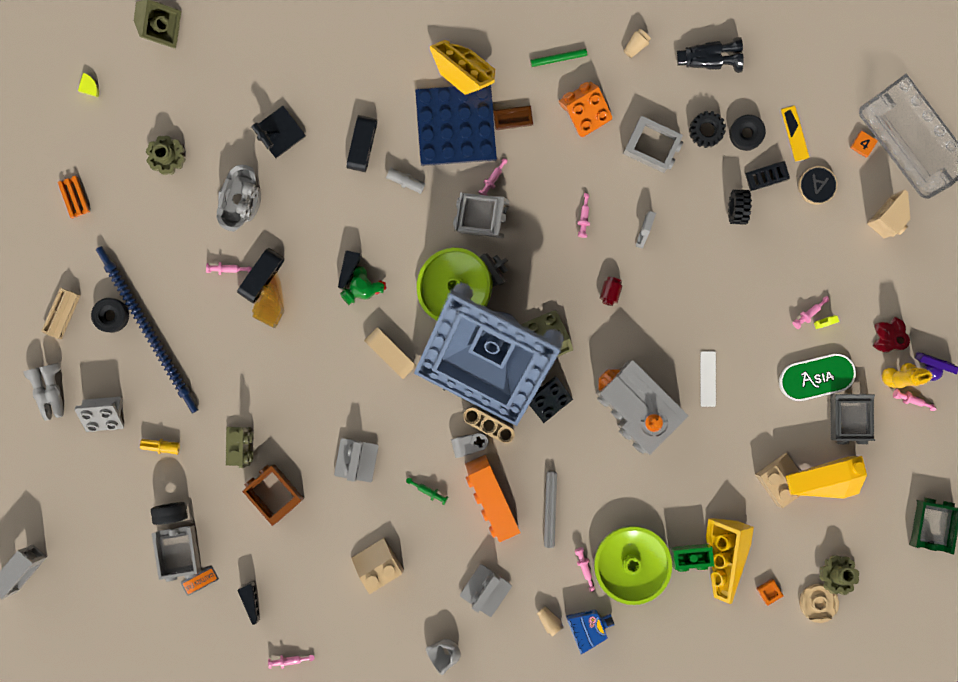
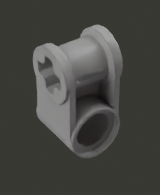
M481 432L451 439L455 458L484 450L489 443L488 436ZM479 436L485 440L482 447L479 444H475Z

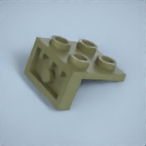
M556 310L522 324V327L541 336H544L545 332L550 329L559 331L563 335L564 340L557 357L573 351L570 337Z
M226 427V466L245 468L250 466V462H253V451H250L254 440V433L251 431V427Z

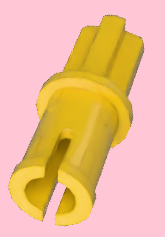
M141 439L140 449L158 451V454L171 453L178 455L180 442L163 441V439L159 441Z

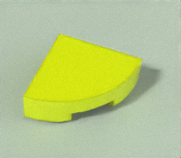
M83 73L78 91L98 97L99 89L96 82L88 74Z
M832 315L815 321L814 325L816 329L840 321L838 316Z

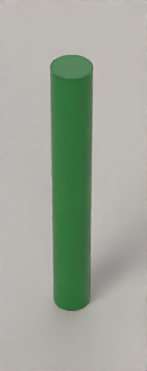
M587 49L531 59V67L587 56Z

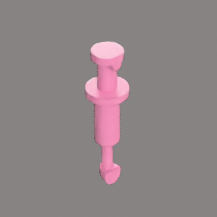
M506 158L501 160L502 163L498 168H495L489 179L484 180L486 185L482 190H479L478 193L480 195L487 196L489 189L495 188L494 183L502 173V167L507 163Z
M585 192L581 218L577 222V225L581 226L580 232H578V237L581 238L587 237L586 226H590V222H588L589 207L587 206L589 194Z
M219 262V266L206 263V273L218 271L219 275L222 272H250L252 269L251 267H239L238 265H222V262Z
M824 297L820 304H815L807 312H801V318L792 322L794 327L800 329L804 322L810 323L811 317L821 310V306L829 302V297Z
M895 389L893 392V398H901L905 404L912 403L920 407L927 406L931 411L936 410L935 405L926 403L924 399L913 396L909 391L904 394L899 389Z
M578 548L575 550L576 556L578 555L579 557L577 565L581 566L583 575L588 580L589 590L593 592L595 587L591 581L592 575L588 566L589 558L584 557V548Z
M281 655L279 660L271 661V659H268V666L271 669L272 666L281 665V669H284L286 665L300 664L301 661L306 660L313 661L315 657L309 655V657L302 658L299 656L283 658V655Z

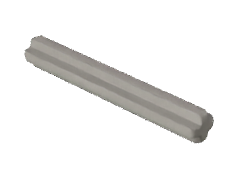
M553 471L546 473L544 546L546 548H554L557 473Z

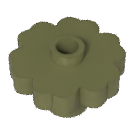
M168 135L158 136L156 142H150L146 149V154L149 155L146 162L152 170L159 171L162 175H172L175 173V168L181 169L186 161V158L182 155L185 152V148L178 140H172Z
M833 555L825 559V566L820 567L819 578L825 581L824 588L830 593L847 595L849 592L854 591L853 584L859 582V571L854 569L855 562L850 560L849 557Z

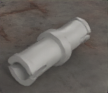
M392 167L386 176V179L401 184L402 188L407 187L419 194L422 193L426 184L411 177V174H404Z

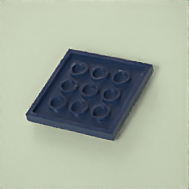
M491 85L466 95L455 86L415 89L421 166L497 161Z

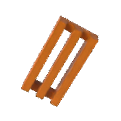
M77 176L57 182L70 218L73 219L90 212ZM73 182L84 210H81L71 184ZM65 185H67V188H68V190H69V193H70L71 199H72V201H73V204H74L76 213L74 212V209H73V206H72V204H71V201H70V198H69V195H68V193H67V190H66Z

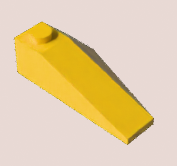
M847 456L786 475L790 495L844 499L860 493L867 472L862 456Z
M708 519L706 543L713 547L714 567H712L713 573L711 574L714 598L728 604L733 602L751 547L753 526L735 520Z

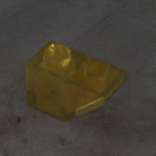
M269 283L268 286H264L261 292L262 298L260 302L254 305L252 317L276 328L284 313V308L277 286Z

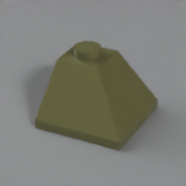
M152 0L137 1L133 21L139 36L174 49L176 48L182 11Z

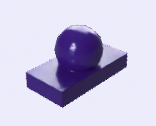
M921 352L916 353L915 359L925 363L924 369L929 370L932 374L930 381L940 379L943 376V370L954 374L958 373V366Z

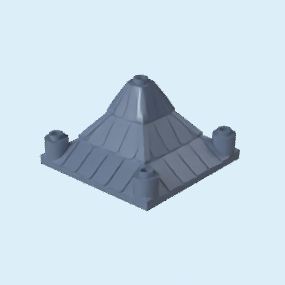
M459 283L448 296L414 374L517 426L560 352L564 340L563 335L554 329L547 330L544 336L537 335L535 332L522 327L512 315L505 312L490 311L488 308L471 300L473 296L471 287L467 284Z

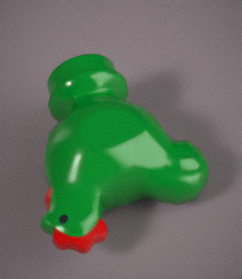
M359 266L354 270V277L351 279L350 288H344L340 295L349 306L355 303V298L367 300L375 294L384 293V290L387 289L386 282L379 280L376 283H372L367 278V270Z

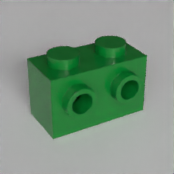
M709 544L670 547L672 567L678 572H687L693 568L707 570L708 567H714L713 547Z

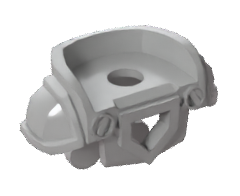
M247 165L235 166L229 171L224 184L219 190L216 217L219 225L228 231L234 232L244 222L251 221L259 209L261 191L256 185V175L253 167ZM242 194L239 204H235L233 202L234 195Z

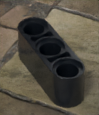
M358 115L348 154L347 169L366 173L378 119Z
M267 248L241 283L237 293L254 304L280 269L285 258L272 249Z

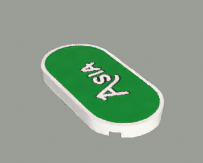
M830 354L786 366L782 374H780L779 387L781 392L789 399L794 401L809 400L848 389L855 380L856 370L853 362L848 357L842 354Z

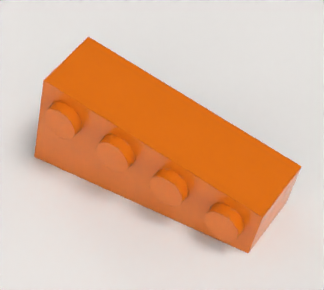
M486 454L465 463L468 476L465 478L469 487H474L476 491L473 495L477 504L481 503L484 508L481 512L485 521L489 520L491 523L489 530L492 537L497 536L500 543L520 534L519 527L506 502L493 469L490 467Z

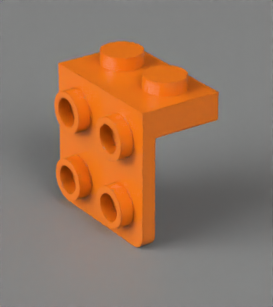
M591 81L581 84L574 92L566 93L558 101L560 106L568 112L580 137L588 135L612 120V115L600 88Z

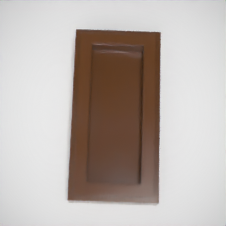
M531 106L493 110L495 130L533 126Z

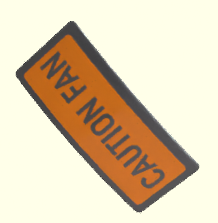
M210 566L197 573L196 577L182 581L181 585L187 596L217 581L219 578L213 567Z

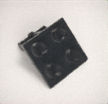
M281 106L259 124L255 123L251 126L257 134V139L263 142L275 159L306 137L284 106Z
M555 376L545 385L538 388L539 390H537L529 406L540 420L545 423L570 403L573 398Z

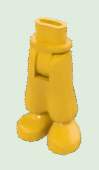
M912 363L903 364L900 371L894 368H886L882 372L884 384L894 389L910 385H923L932 379V374L929 370L917 368Z

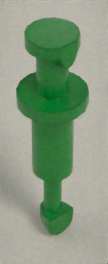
M411 478L406 479L408 484L416 486L418 491L430 496L431 501L437 499L442 502V505L446 504L449 497L438 494V489L433 490L422 483H415Z

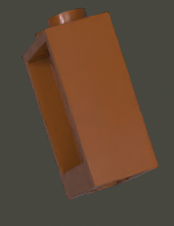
M275 464L270 467L266 465L259 471L261 475L256 479L252 477L244 484L246 488L242 491L272 526L305 499ZM272 472L294 497L275 514L271 512L253 491Z

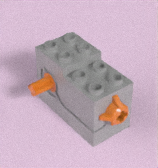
M633 360L627 361L620 369L606 370L598 378V391L596 394L599 397L597 400L603 406H609L612 409L611 414L621 421L618 424L621 428L619 432L626 439H632L634 441L632 445L642 454L647 453L650 455L688 417Z

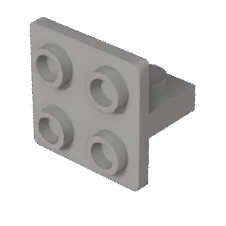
M121 397L82 400V405L75 406V412L87 432L124 428V423L120 417L123 404Z
M342 438L340 440L334 475L347 478V481L372 482L378 444Z
M480 564L460 593V597L472 604V609L476 612L482 611L489 617H492L512 585Z

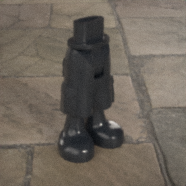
M735 37L732 42L723 45L720 41L686 47L685 50H677V65H686V68H706L709 70L721 69L723 65H731L736 73H742L744 63L742 38ZM733 52L734 55L722 56L721 53Z

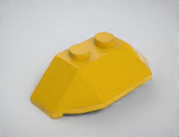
M447 40L430 46L440 74L463 94L472 93L495 82L496 69L471 49L458 44H450V41Z

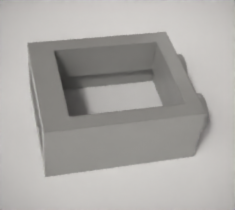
M641 116L623 154L664 173L667 169L671 170L675 162L673 158L675 151L679 152L683 145L681 141L683 135ZM645 126L674 139L664 163L634 149Z
M34 545L18 550L0 571L1 600L17 593L47 558Z

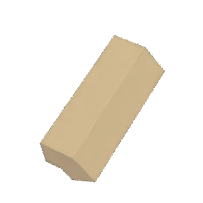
M60 288L41 332L57 339H62L81 295Z

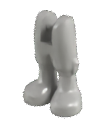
M60 363L23 371L24 376L30 380L33 386V398L36 400L39 411L45 421L52 418L50 405H52L56 418L64 415L61 390L55 382V374L61 369ZM41 376L44 378L46 389L43 387Z

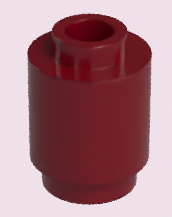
M607 277L599 299L603 300V304L608 306L618 304L623 287L621 285L622 280L615 277Z

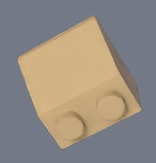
M902 190L891 195L867 223L884 239L891 236L894 237L897 234L901 235L908 226L906 224L910 220L908 191Z
M787 453L755 474L776 506L784 508L800 496L790 495L786 475L799 472V469Z
M382 538L351 558L357 574L369 595L404 572L403 567L385 538Z

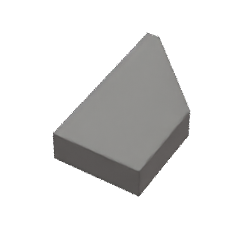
M649 211L646 214L636 247L643 249L656 215L655 212Z

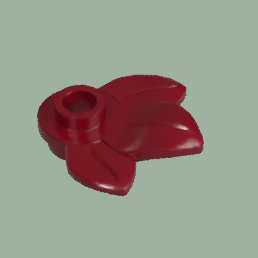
M894 317L891 324L879 322L874 325L875 331L880 337L873 344L875 349L881 352H890L893 349L904 350L909 346L910 337L906 333V325L901 319ZM897 338H903L904 343L899 344L897 342Z

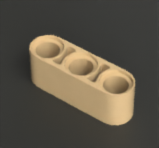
M378 327L364 340L402 379L417 366Z
M469 407L465 410L463 417L467 424L502 443H510L514 439L515 433L513 429L505 423L475 407ZM471 410L478 414L475 421L467 419L466 415ZM486 420L494 422L495 426L492 430H486L483 427ZM509 429L511 437L506 440L502 439L500 436L502 430Z

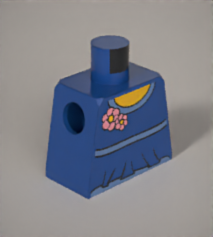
M589 610L566 616L580 654H584L605 641L608 637L604 629L615 625L611 614L600 618L597 610Z

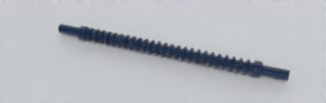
M103 246L96 248V252L105 265L104 270L106 273H109V277H112L111 281L115 282L114 286L118 287L117 291L121 292L119 295L123 296L122 300L126 301L125 305H128V310L132 311L130 314H134L133 319H137L136 324H140L139 328L143 329L144 337L148 338L147 342L151 343L150 347H153V352L157 353L155 356L159 357L158 361L162 362L161 366H164V371L168 372L166 375H170L169 380H173L172 385H176L175 390L178 389L177 394L180 398L184 399L192 414L197 412L199 409L189 394V388L185 387L186 383L182 382L183 378L179 377L180 373H177V369H174L175 364H171L172 359H168L169 355L165 354L166 350H163L164 346L160 345L161 341L157 340L158 336L154 335L155 331L151 330L153 327L149 326L150 322H147V317L143 316L142 308H138L139 303H135L136 298H132L133 294L129 293L131 290L127 289L128 285L124 284L125 280L121 279L122 275L118 274L120 271L116 270V264L111 262Z

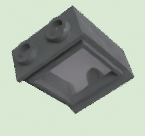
M830 394L831 440L837 441V444H849V441H856V444H869L868 441H875V394Z

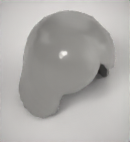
M443 639L426 647L428 657L441 675H444L461 657L458 645L450 639ZM443 648H447L450 655H446Z

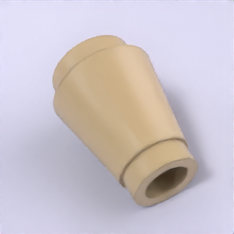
M639 29L637 32H634L623 52L630 58H633V56L649 44L651 38L647 33Z
M546 606L537 613L547 634L550 633L551 636H554L564 627L562 621L547 609Z

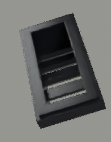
M785 161L745 173L750 192L790 179ZM777 168H779L781 178H779ZM769 170L772 171L774 180H771ZM762 172H764V176H765V179H766V182H765V183L763 182V179H762V176H761V173H762ZM755 174L757 176L759 185L755 184L753 175Z
M345 251L338 283L339 289L343 290L347 287L354 270L362 258L361 253Z
M255 581L241 586L237 591L251 623L255 625L260 620L256 584Z

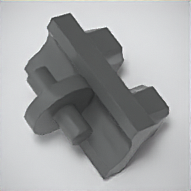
M488 253L482 254L480 258L485 262L492 274V287L505 283L506 279L498 268L503 273L508 271L504 265L508 262L507 258L501 260L496 255L493 257L496 262L495 264Z

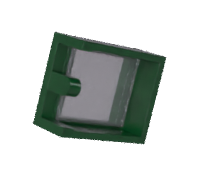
M924 497V501L916 500L917 506L909 545L915 548L921 547L932 551L938 550L954 555L958 535V507H955V503L943 501V504H938L935 499Z

